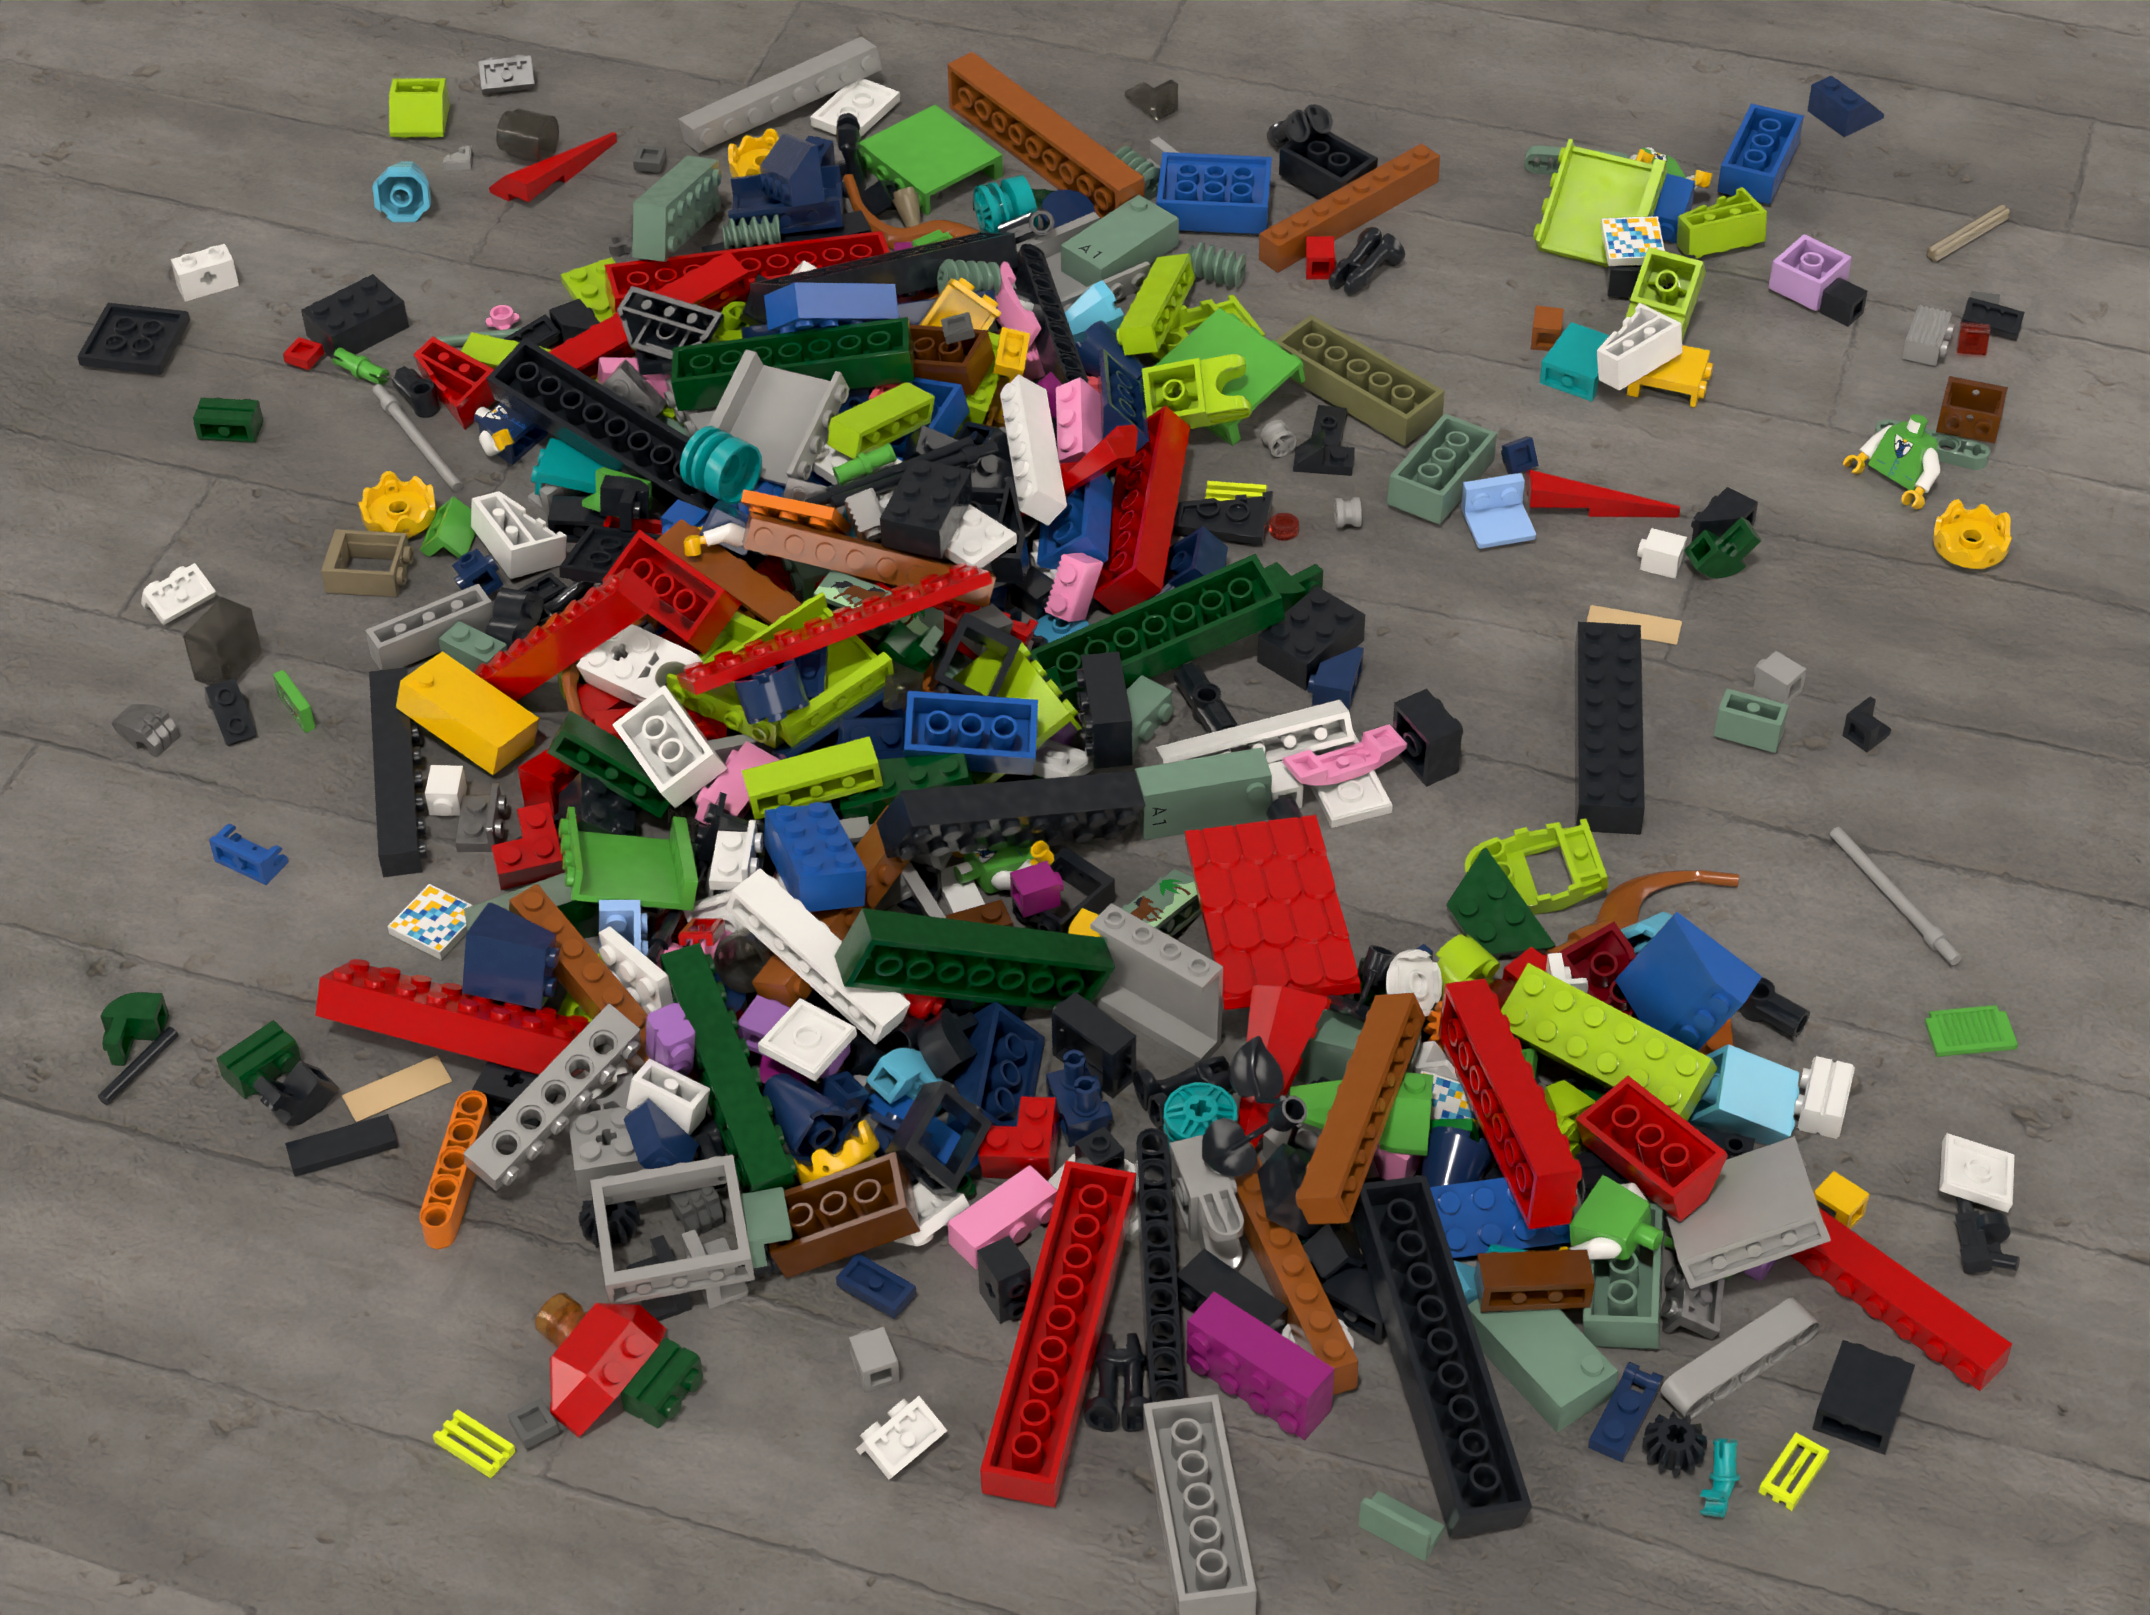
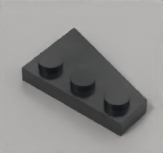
M1273 491L1262 492V496L1247 498L1246 494L1235 495V499L1225 501L1210 498L1179 502L1173 533L1190 535L1204 526L1220 540L1262 545L1273 501Z

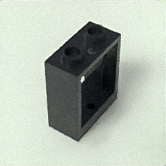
M964 612L952 632L928 687L934 689V693L985 696L945 676V672L962 636L1004 656L986 696L997 697L1022 640Z
M1064 847L1054 856V861L1050 867L1053 872L1060 874L1062 880L1088 897L1062 919L1048 910L1023 918L1013 898L1012 906L1013 914L1020 921L1027 922L1037 930L1068 933L1071 922L1082 908L1099 915L1115 901V879L1067 847Z
M1076 992L1066 1000L1059 1001L1051 1011L1053 1056L1063 1062V1056L1066 1052L1070 1050L1081 1051L1086 1058L1085 1063L1091 1076H1097L1101 1091L1113 1099L1133 1082V1073L1136 1071V1035Z
M944 1080L926 1083L922 1085L885 1153L896 1152L907 1172L934 1195L955 1192L992 1122L982 1114L983 1111L979 1106L968 1102L958 1093L957 1087L952 1083ZM939 1104L966 1127L945 1166L918 1144Z

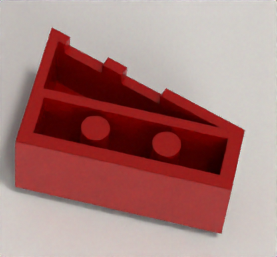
M433 336L413 354L422 378L433 381L437 397L464 430L475 421V413L480 407L488 409L496 401L486 380L493 372V368Z
M548 749L517 768L524 806L549 802L553 816L559 812V793L580 772L547 753Z

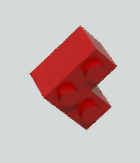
M549 802L518 808L517 815L522 839L491 845L500 890L539 882L565 872L562 867L563 856L560 851L561 848Z
M1021 1096L1017 1127L990 1126L979 1147L978 1153L983 1178L1010 1179L1029 1165L1045 1180H1049L1054 1175L1060 1124L1056 1097Z

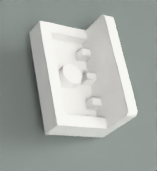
M920 1182L912 1187L921 1231L894 1241L913 1246H921L929 1242L933 1238L934 1232L942 1226H947L948 1221L970 1206L964 1194L951 1192L934 1195Z

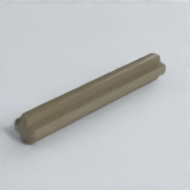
M1999 205L1929 246L1927 249L1928 253L1926 254L1927 257L1931 258L1933 262H1937L2009 219V208Z

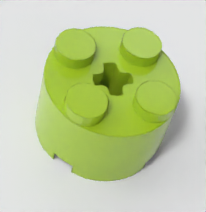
M1459 934L1435 954L1440 958L1437 964L1440 968L1443 982L1440 998L1442 1002L1446 983L1486 979L1491 991L1494 989L1496 982L1493 980V977L1501 964L1470 935L1464 936Z

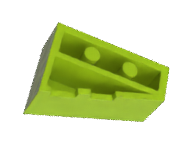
M1741 187L1736 190V195L1727 199L1725 196L1717 198L1716 204L1708 208L1706 205H1701L1679 215L1677 246L1685 255H1695L1696 258H1700L1706 254L1727 252L1729 249L1742 246L1750 247L1755 243L1764 242L1766 239L1767 211Z

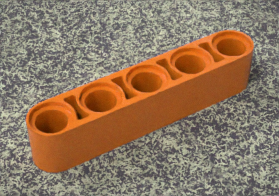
M470 1090L462 1093L457 1098L420 1211L419 1219L424 1240L429 1247L434 1249L449 1247L456 1239L476 1176L465 1165L463 1153L491 1125L487 1098L480 1091Z

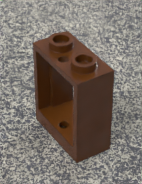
M1949 376L1936 432L1995 443L2008 387ZM1973 390H1978L1980 393L1974 394ZM1967 415H1972L1974 418H1967Z

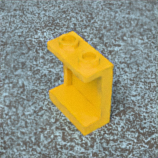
M962 277L959 281L951 278L919 325L942 327L941 319L969 312L973 329L988 330L995 318H999L1002 312L996 309L999 304L985 294L981 298L972 292L975 287Z
M1006 327L1001 328L993 373L1006 377H1000L988 408L989 411L992 405L997 406L998 409L995 415L1001 419L1004 418L1002 417L1003 408L1000 393L1007 383H1011L1018 374L1023 376L1030 333Z
M1682 345L1681 354L1629 384L1627 395L1638 397L1642 385L1690 394V407L1696 408L1698 399H1704L1708 383L1705 380L1711 379L1714 363H1709L1710 350Z

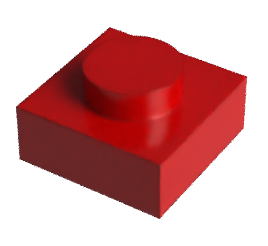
M298 337L283 353L284 362L309 370L324 354L323 344Z

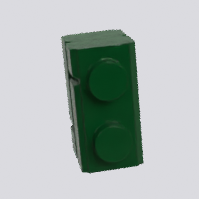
M201 397L198 409H196L193 417V423L197 439L256 443L263 424V416L258 400Z
M274 1020L216 1058L223 1079L232 1088L234 1087L235 1091L244 1099L253 1093H259L253 1085L261 1075L275 1079L283 1073H290L296 1064L302 1061L295 1039L286 1031L284 1032L283 1028Z
M668 1338L663 1339L622 1390L623 1409L639 1419L642 1418L644 1422L657 1429L663 1425L667 1418L673 1419L681 1408L682 1399L689 1391L695 1392L702 1382L703 1373L698 1354L685 1347L681 1348L679 1344Z

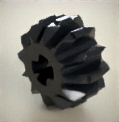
M592 1196V1200L583 1201L582 1211L579 1212L578 1220L586 1241L592 1240L593 1244L598 1248L600 1245ZM635 1200L606 1205L612 1247L617 1242L626 1246L627 1237H636L640 1213L637 1211Z
M1675 1411L1670 1414L1669 1419L1658 1414L1655 1422L1649 1423L1646 1426L1645 1438H1643L1642 1442L1643 1452L1647 1453L1648 1465L1659 1464L1658 1470L1660 1474L1666 1470H1672L1675 1478L1680 1474V1470L1691 1475L1695 1466H1701V1463H1703L1705 1458L1704 1451L1707 1449V1436L1702 1435V1425L1691 1424L1690 1414L1683 1419L1678 1418Z

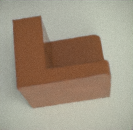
M1535 306L1530 349L1549 351L1561 336L1563 308Z

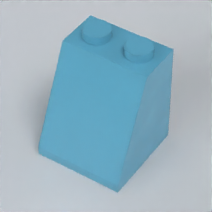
M1729 1044L1706 1055L1712 1058L1718 1069L1690 1116L1688 1123L1692 1126H1702L1711 1130L1731 1134L1736 1133L1745 1137L1755 1138L1756 1143L1771 1145L1791 1136L1795 1126L1793 1118L1795 1102L1799 1096V1072Z

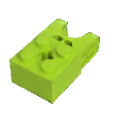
M1648 247L1630 299L1626 317L1631 318L1636 313L1635 307L1641 303L1680 322L1683 341L1706 274L1704 262ZM1668 283H1673V287H1672V288H1670V289H1664V288H1663V286L1668 287Z
M1230 354L1203 360L1194 358L1142 368L1147 418L1165 405L1190 426V429L1249 417L1252 410L1251 404L1246 398L1240 395L1226 396L1222 394L1224 386L1229 381L1244 376L1247 369L1245 358L1238 354Z

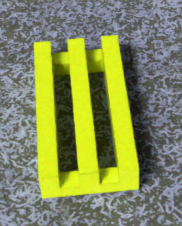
M1207 481L1205 499L1215 498L1218 501L1233 500L1235 495L1246 494L1247 498L1262 496V492H1266L1267 485Z
M458 1409L453 1413V1420H447L443 1424L444 1429L441 1432L437 1430L433 1434L436 1444L490 1479L515 1453L513 1444ZM453 1434L467 1443L469 1447L478 1453L481 1452L494 1462L492 1464L488 1463L449 1437ZM487 1444L491 1445L492 1447H494V1448L497 1449L498 1451L494 1450L493 1448H491V1447L488 1446Z
M1795 1433L1760 1484L1758 1493L1764 1496L1769 1493L1773 1496V1501L1778 1504L1780 1501L1786 1503L1785 1508L1793 1511L1827 1460L1829 1450ZM1799 1445L1804 1447L1805 1449L1780 1486L1774 1485V1482ZM1812 1453L1817 1454L1791 1494L1788 1493L1787 1490Z

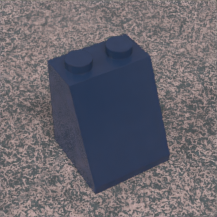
M488 902L466 933L462 993L541 1010L547 1000L554 997L557 989V978L553 977V971L558 964L560 949L555 948L556 934L507 909Z

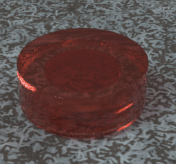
M1290 513L1275 514L1269 521V533L1273 538L1280 541L1292 540L1299 533V520Z

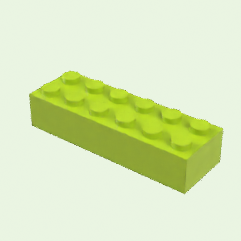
M1530 963L1525 967L1501 1009L1502 1014L1508 1016L1510 1030L1514 1038H1518L1520 1043L1530 1048H1535L1537 1052L1609 1090L1625 1077L1630 1076L1687 1122L1718 1069L1712 1058Z

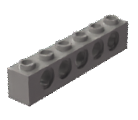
M609 1003L463 1153L465 1165L495 1191L503 1184L506 1186L510 1185L521 1171L519 1167L527 1159L532 1161L542 1152L545 1147L543 1142L552 1133L557 1135L566 1127L569 1122L567 1117L576 1108L581 1110L590 1102L593 1097L592 1091L600 1083L605 1085L613 1078L617 1072L615 1067L624 1058L629 1060L637 1053L641 1046L639 1043L640 1029ZM600 1044H607L613 1048L607 1054H599L594 1049ZM576 1069H585L589 1073L583 1079H576L570 1074ZM555 1093L565 1097L564 1101L559 1104H551L546 1099ZM531 1118L541 1122L539 1127L532 1130L522 1126L524 1121ZM503 1144H512L517 1148L510 1155H503L497 1151Z

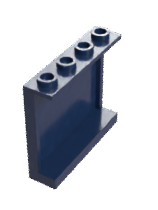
M839 164L821 166L825 202L797 207L789 206L765 195L759 188L758 175L730 178L733 205L732 210H728L729 219L733 218L735 225L738 226L740 218L743 217L747 225H749L751 217H755L758 224H761L763 216H767L769 222L772 223L774 215H778L780 234L842 227L843 187Z

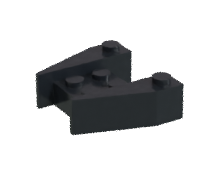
M1007 476L1005 489L972 487L973 498L970 505L1017 534V543L991 561L992 573L996 577L995 582L1025 584L1029 555L1012 476Z

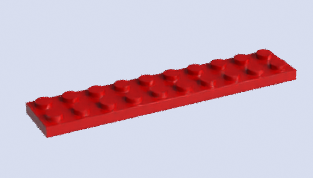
M967 563L951 566L947 574L924 576L920 579V584L909 587V584L891 589V595L880 598V595L868 597L861 601V606L851 609V606L836 609L832 612L833 616L822 620L821 617L812 618L803 623L804 627L792 631V628H787L774 633V638L763 642L762 639L748 642L744 645L745 649L733 654L732 650L724 651L715 655L714 661L704 665L703 662L689 664L684 667L685 672L676 675L680 687L695 695L701 694L993 583L990 572L977 568V566H967Z

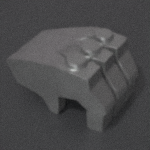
M131 704L111 722L116 732L130 741L135 749H138L141 743L148 747L150 755L158 757L163 750L171 745V742L173 743L179 737L177 727L171 719L169 712L155 705Z

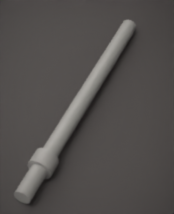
M375 385L372 391L381 401L380 406L388 415L393 416L452 491L459 492L463 484L404 413L398 399L394 395L389 394L383 385Z
M1840 827L1834 828L1830 836L1924 935L1923 940L1932 950H1938L1951 965L1958 964L1962 956L1947 941L1948 936L1938 926L1934 927Z

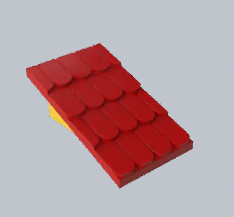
M1316 815L1185 831V843L1212 959L1223 966L1222 1002L1224 1010L1250 1007L1252 985L1285 986L1325 997L1329 995L1338 996L1361 993L1358 968L1349 941L1348 930L1336 893L1334 878Z

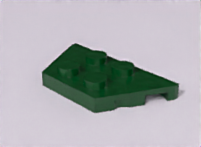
M1482 849L1446 903L1448 912L1464 935H1470L1496 959L1502 956L1518 957L1530 947L1537 951L1545 950V952L1556 947L1488 849Z

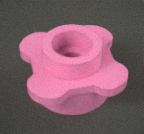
M499 305L490 311L491 317L486 319V325L488 327H495L497 330L511 329L512 324L518 322L520 317L519 314L513 313L511 307Z

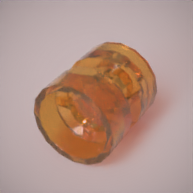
M558 1293L546 1301L539 1310L535 1320V1329L559 1347L587 1312H584L583 1306L567 1293Z

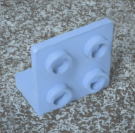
M1521 473L1463 482L1461 510L1478 548L1482 549L1536 539V532L1522 503L1525 480Z
M599 900V932L609 926L612 927L646 956L648 952L647 913H641L640 900ZM599 937V948H600V947H602V946H601L600 937Z

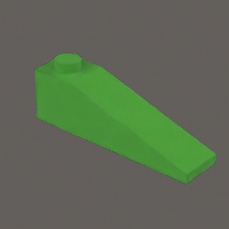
M1405 1072L1379 1141L1380 1149L1391 1153L1427 1156L1433 1075ZM1342 1080L1290 1087L1289 1096L1299 1097L1307 1107V1117L1303 1123L1320 1129L1324 1128L1327 1113L1332 1108L1337 1095V1088Z

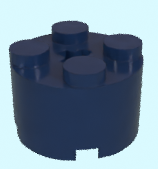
M794 659L740 678L734 682L748 724L758 723L766 719V717L769 722H775L787 717V710H798L810 704Z

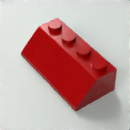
M1630 1076L1625 1077L1575 1118L1583 1144L1629 1182L1636 1184L1645 1195L1679 1222L1684 1220L1707 1200L1728 1157L1727 1152Z

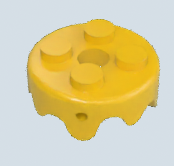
M766 129L760 138H753L749 135L744 136L738 148L733 143L729 144L728 160L730 173L733 178L761 174L760 165L779 139L774 129Z
M392 471L384 472L381 475L380 482L375 487H366L363 491L362 501L358 502L362 522L368 531L406 533L407 539L428 528L437 511L432 484L425 485L417 476H413L409 482H403Z
M1953 500L1943 515L1938 516L1936 519L1933 534L1934 547L1944 559L1960 567L1985 569L2000 563L2009 552L2012 540L2010 535L2011 519L2007 512L1995 515L1985 504H1980L1972 510H1966L1961 500ZM1972 538L1977 540V542H1971L1966 539Z
M864 1119L858 1123L859 1137L851 1133L841 1150L834 1155L825 1149L819 1148L812 1154L813 1166L808 1167L799 1164L794 1159L797 1168V1174L795 1175L800 1184L802 1185L875 1159L874 1153L879 1149L880 1143L867 1120Z

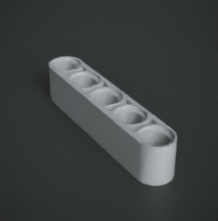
M1794 1297L1788 1298L1673 1373L1664 1382L1660 1392L1684 1418L1690 1414V1418L1693 1419L1807 1344L1817 1334L1821 1323Z

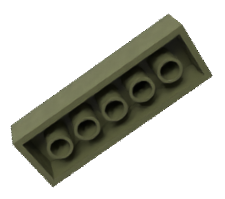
M1313 315L1308 316L1275 340L1284 351L1290 355H1297L1303 362L1305 381L1301 384L1292 377H1289V379L1335 406L1347 408V413L1403 446L1408 445L1425 432L1443 415L1444 390Z

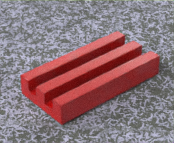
M692 918L679 933V946H686L691 939L693 944H701L706 939V946H713L725 932V920L723 918Z

